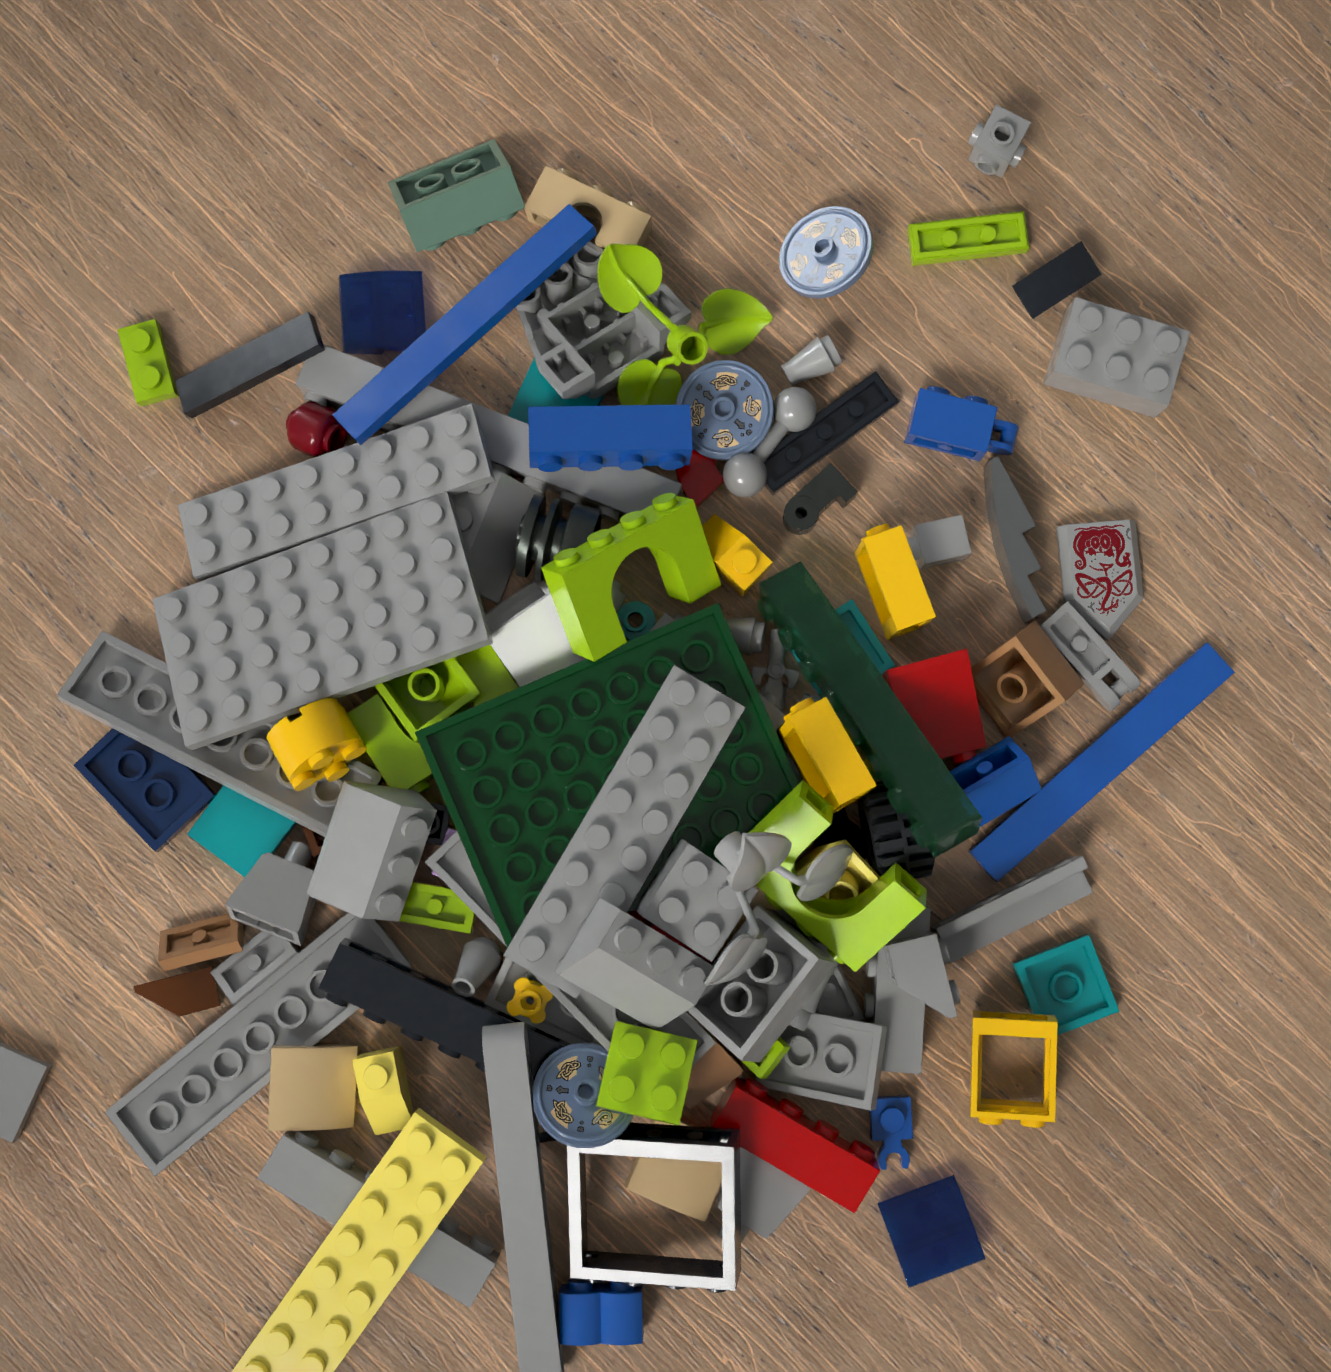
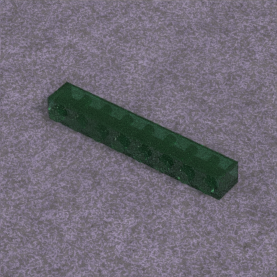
M800 561L760 582V600L757 601V606L761 615L767 622L771 620L774 622L779 630L777 632L779 640L787 652L793 651L800 660L798 663L799 668L807 682H815L822 692L820 693L821 699L827 697L835 713L843 723V727L855 747L859 746L865 755L864 762L871 776L875 780L881 779L889 790L887 796L892 807L898 814L904 812L911 822L910 829L919 846L922 848L928 847L936 858L978 834L982 816Z

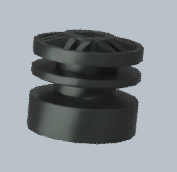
M534 494L526 513L521 519L515 544L516 576L526 578L535 561V580L542 582L545 577L541 567L553 561V557L558 552L580 546L587 542V537L590 534L600 530L602 509L575 504L568 520L562 519V502L560 499L555 498L552 501L548 514L545 515L546 496Z

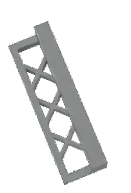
M1070 856L930 925V930L937 934L938 940H945L950 963L1093 893L1082 871L1088 868L1083 856Z

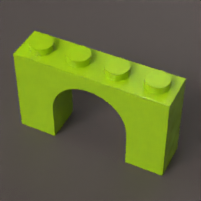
M675 493L659 495L652 500V505L641 511L625 514L620 518V523L610 529H603L590 534L587 537V542L576 548H569L558 552L553 557V561L541 567L574 654L595 662L627 642L614 608L612 584L619 565L629 554L637 549L647 547L652 552L669 597L691 604L721 586L693 499L677 496Z
M491 645L456 656V659L481 691L479 697L474 701V707L519 688V685ZM376 694L347 713L367 747L366 752L389 787L416 790L419 794L424 793L430 788L428 781L434 778L420 743L415 742L380 694Z
M802 780L749 833L769 832L786 836L791 841L792 846L781 866L798 875L795 868V860L831 825L834 807ZM897 863L892 865L863 893L845 900L819 897L811 901H801L797 897L801 886L792 883L775 871L768 872L756 884L765 893L767 900L773 907L778 910L784 909L796 920V924L804 934L809 937H816L828 948V953L835 961L840 964H847L855 972L926 909L927 889Z

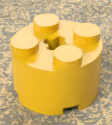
M321 699L299 708L302 716L291 723L287 716L273 726L267 735L270 747L295 791L304 790L325 777L328 782L343 777L349 772L347 764L367 750L344 707L338 703L337 699Z

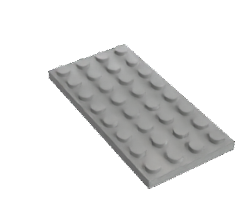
M448 492L426 498L152 599L186 748L191 750L299 713V708L309 703L326 698L338 699L493 644L454 502Z

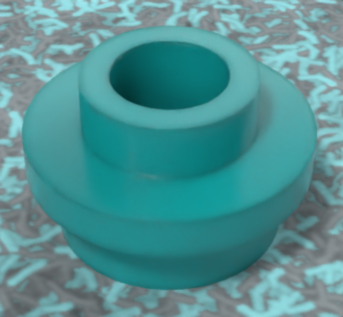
M631 601L624 604L617 614L625 638L628 640L648 633L655 625L654 612L647 604L640 601ZM632 614H639L643 618V623L641 626L634 628L628 624V618Z

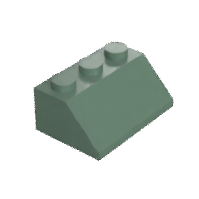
M495 139L388 182L417 252L438 249L445 244L446 240L459 235H472L478 232L481 226L495 220H509L517 214V211L525 208L511 167Z

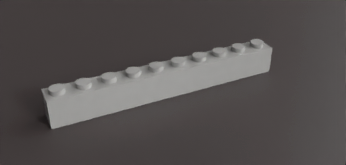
M324 345L325 350L304 361L295 385L304 394L303 399L306 402L312 401L324 407L329 404L340 408L384 368ZM429 385L379 429L387 433L472 403L477 409L492 468L508 476L512 475L522 479L524 485L543 494L545 489L560 494L559 499L568 505H582L583 503L597 509H602V518L617 522L619 518L627 513L641 511L652 505V500L659 495L675 493V495L680 496L682 492L681 483L643 468L627 471L619 467H602L597 471H583L579 467H562L561 470L555 472H544L538 468H530L529 424Z

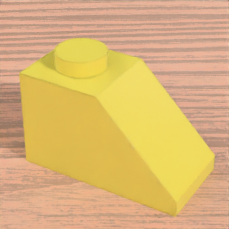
M401 1045L360 1054L352 1062L360 1102L374 1134L380 1135L403 1130L413 1116L414 1111Z

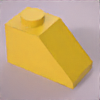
M714 514L702 527L717 573L743 597L771 569L773 562L747 536Z

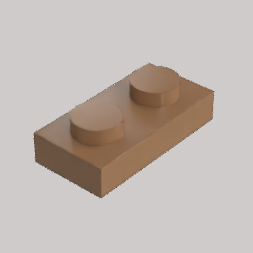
M228 913L160 931L158 962L163 971H168L243 951L244 923L231 919Z

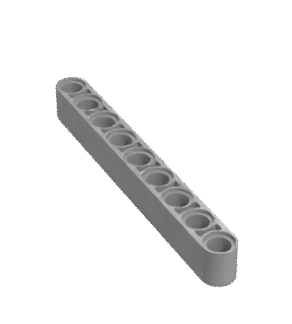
M526 1022L487 1025L482 1027V1047L519 1372H564L563 1346L559 1344V1310L538 1121L532 1102L533 1076Z

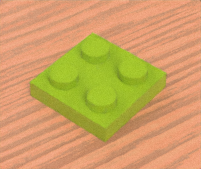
M615 1021L596 1107L679 1126L698 1040Z

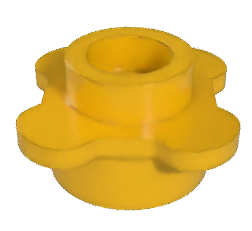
M527 977L518 978L514 983L516 990L514 997L507 1003L508 1013L512 1016L522 1015L528 1017L535 1024L543 1022L546 1018V1004L553 998V994L538 981L529 980ZM528 997L534 999L532 1004L527 1003L526 999Z

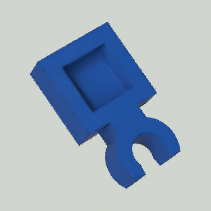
M909 1095L878 1096L876 1110H869L870 1137L872 1141H883V1145L877 1152L878 1165L882 1170H886V1158L890 1153L895 1152L900 1155L901 1167L907 1169L910 1159L908 1152L902 1146L901 1139H913L911 1097Z

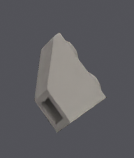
M925 932L889 941L883 948L892 984L946 1017H957L955 1005L960 1004V996L954 979L948 981L944 964L950 963V957L945 940H938L936 933Z

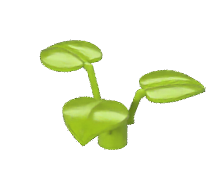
M611 243L605 247L600 257L597 280L600 293L606 303L621 313H629L641 301L670 330L667 337V347L673 354L671 357L660 359L657 365L651 360L639 359L632 362L622 371L617 383V394L621 405H674L682 387V380L676 370L665 367L666 365L675 364L679 366L681 362L690 365L697 364L705 358L708 346L713 351L722 355L735 354L747 347L757 334L773 320L768 309L756 298L737 289L725 288L711 293L704 300L702 315L705 321L699 323L698 332L688 325L677 326L647 297L659 288L662 281V266L652 251L636 244Z

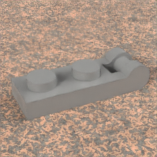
M1068 601L1040 624V627L1106 710L1113 711L1121 703L1119 699L1125 693H1133L1141 685L1137 676ZM1108 672H1111L1115 676L1116 681L1108 687L1102 678Z

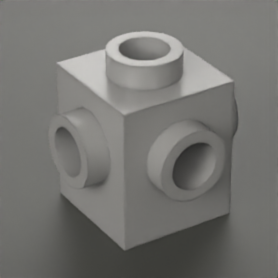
M996 104L986 124L978 122L969 138L968 144L973 146L968 161L974 163L975 167L982 173L987 175L995 174L1002 178L1008 166L1016 168L1027 146L1022 144L1021 141L1031 122Z

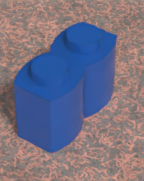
M570 1278L568 1284L561 1285L559 1290V1344L585 1346L596 1344L634 1345L643 1343V1285L629 1286L624 1282L616 1281L599 1284L590 1283L578 1278Z

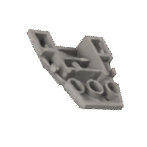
M590 241L516 306L538 370L562 399H578L582 395L590 399H597L617 386L622 371L632 362L639 359H648L653 363L658 361L664 354L665 343H667V337L670 333V330L641 301L629 313H621L606 303L600 293L597 280L598 263L604 249ZM661 283L653 294L647 296L677 326L686 325L691 319V311L667 285Z

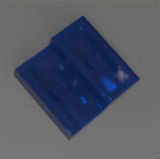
M371 271L339 275L344 353L382 355L385 350L404 351L426 332L422 271Z
M954 1175L877 1203L908 1289L986 1259Z

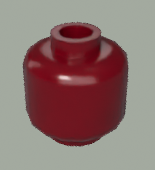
M312 401L301 404L288 415L286 420L287 437L291 446L314 458L343 448L347 439V431L332 415L336 411Z

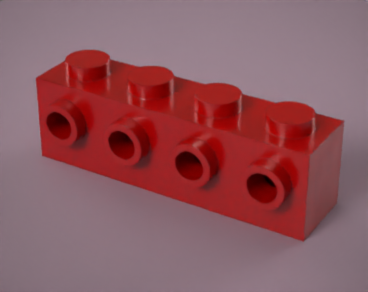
M739 1077L732 1080L711 1116V1127L740 1129V1147L855 1213L880 1172L877 1159L874 1157L875 1152L861 1141L854 1140L850 1143L838 1136L839 1130L825 1120L818 1119L817 1122H814L802 1115L804 1110L796 1103L786 1098H783L780 1102L767 1094L768 1089L760 1082L749 1077L745 1081Z

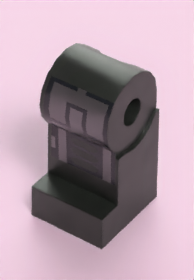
M830 463L788 501L782 517L783 524L792 534H807L814 528L818 516L835 501L844 508L855 499L858 491Z

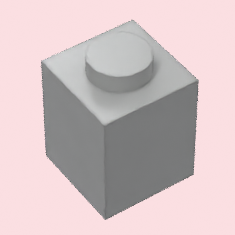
M962 515L915 525L910 531L911 537L907 538L913 557L917 560L919 570L962 561L972 553Z

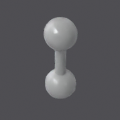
M790 387L777 395L774 400V419L776 422L770 428L764 441L752 453H739L732 456L724 466L723 481L726 488L732 494L739 497H751L763 489L767 480V469L764 462L788 431L799 432L805 430L815 420L817 404L810 392L800 387Z

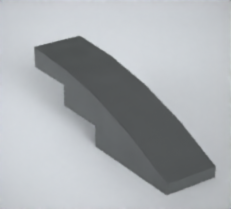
M996 456L983 468L986 510L993 546L1006 586L1023 622L1026 623L1046 611L1028 578L1041 569L1023 536L1032 530L1036 524L999 457Z

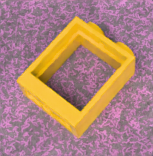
M886 523L866 531L867 536L861 539V543L854 554L886 639L890 640L924 628L936 618L902 525L890 529L889 524Z
M809 697L790 708L791 712L783 717L785 723L777 733L803 780L834 807L833 813L859 800L877 786L827 697L817 702H814L812 697Z
M972 1010L971 1117H977L978 1122L988 1125L1003 1124V1119L1020 1120L1022 1126L1033 1128L1044 1127L1045 1122H1055L1058 1022L1055 1015ZM983 1035L1044 1038L1042 1102L981 1098Z

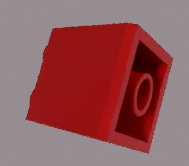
M967 649L889 669L877 678L903 769L913 767L915 774L939 768L937 760L952 756L954 764L975 757L977 755L976 749L986 747Z

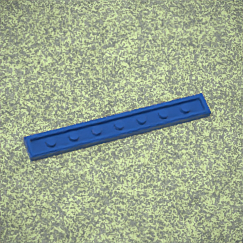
M568 204L332 414L334 418L361 446L597 235L594 225Z
M1209 643L1203 644L1041 787L1042 791L1028 798L968 852L994 882H998L1235 672Z

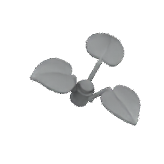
M738 831L725 836L716 846L714 855L730 872L726 879L729 881L730 888L735 891L749 923V931L747 934L738 936L729 944L708 978L703 981L706 986L716 985L742 975L757 962L765 950L767 938L763 934H759L760 928L744 893L745 890L755 886L768 872L775 871L792 883L801 886L797 893V897L801 901L817 899L832 889L840 880L854 850L846 844L831 847L812 862L806 875L798 876L781 866L792 846L791 841L786 836L769 832L741 834Z

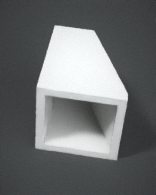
M534 579L485 613L493 644L490 645L520 687L586 659L573 653L548 585L544 580L541 582Z

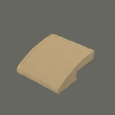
M359 1044L274 1045L271 1048L267 1131H315L354 1127L357 1083L352 1060L358 1056Z
M683 1119L680 1121L682 1126H695L689 1121ZM652 1120L651 1124L673 1125L656 1120ZM636 1157L624 1186L626 1189L651 1201L705 1222L722 1183V1162Z

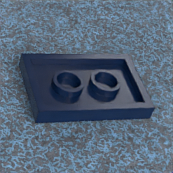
M113 728L73 765L155 852H160L217 795L193 769Z

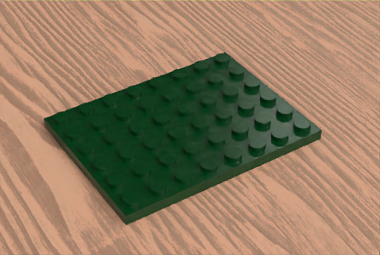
M718 603L629 640L595 662L589 659L582 660L415 732L507 948L674 665L741 704L745 709L627 913L635 910V907L681 838L724 866L714 855V850L718 843L725 836L735 831L741 834L749 833L799 784Z

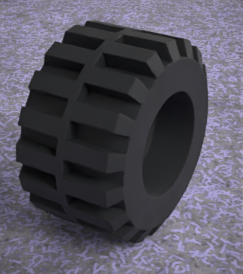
M910 775L876 781L877 786L858 800L862 836L865 841L870 866L880 877L895 863L899 864L914 879L931 876L935 862L934 842L927 807L919 785Z

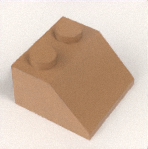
M1036 620L971 667L977 699L1006 737H1013L1064 703L1085 684Z

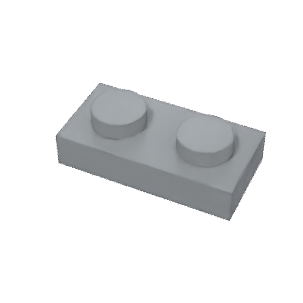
M261 931L243 946V951L232 954L210 973L230 1002L236 1005L296 956L300 950L294 943Z

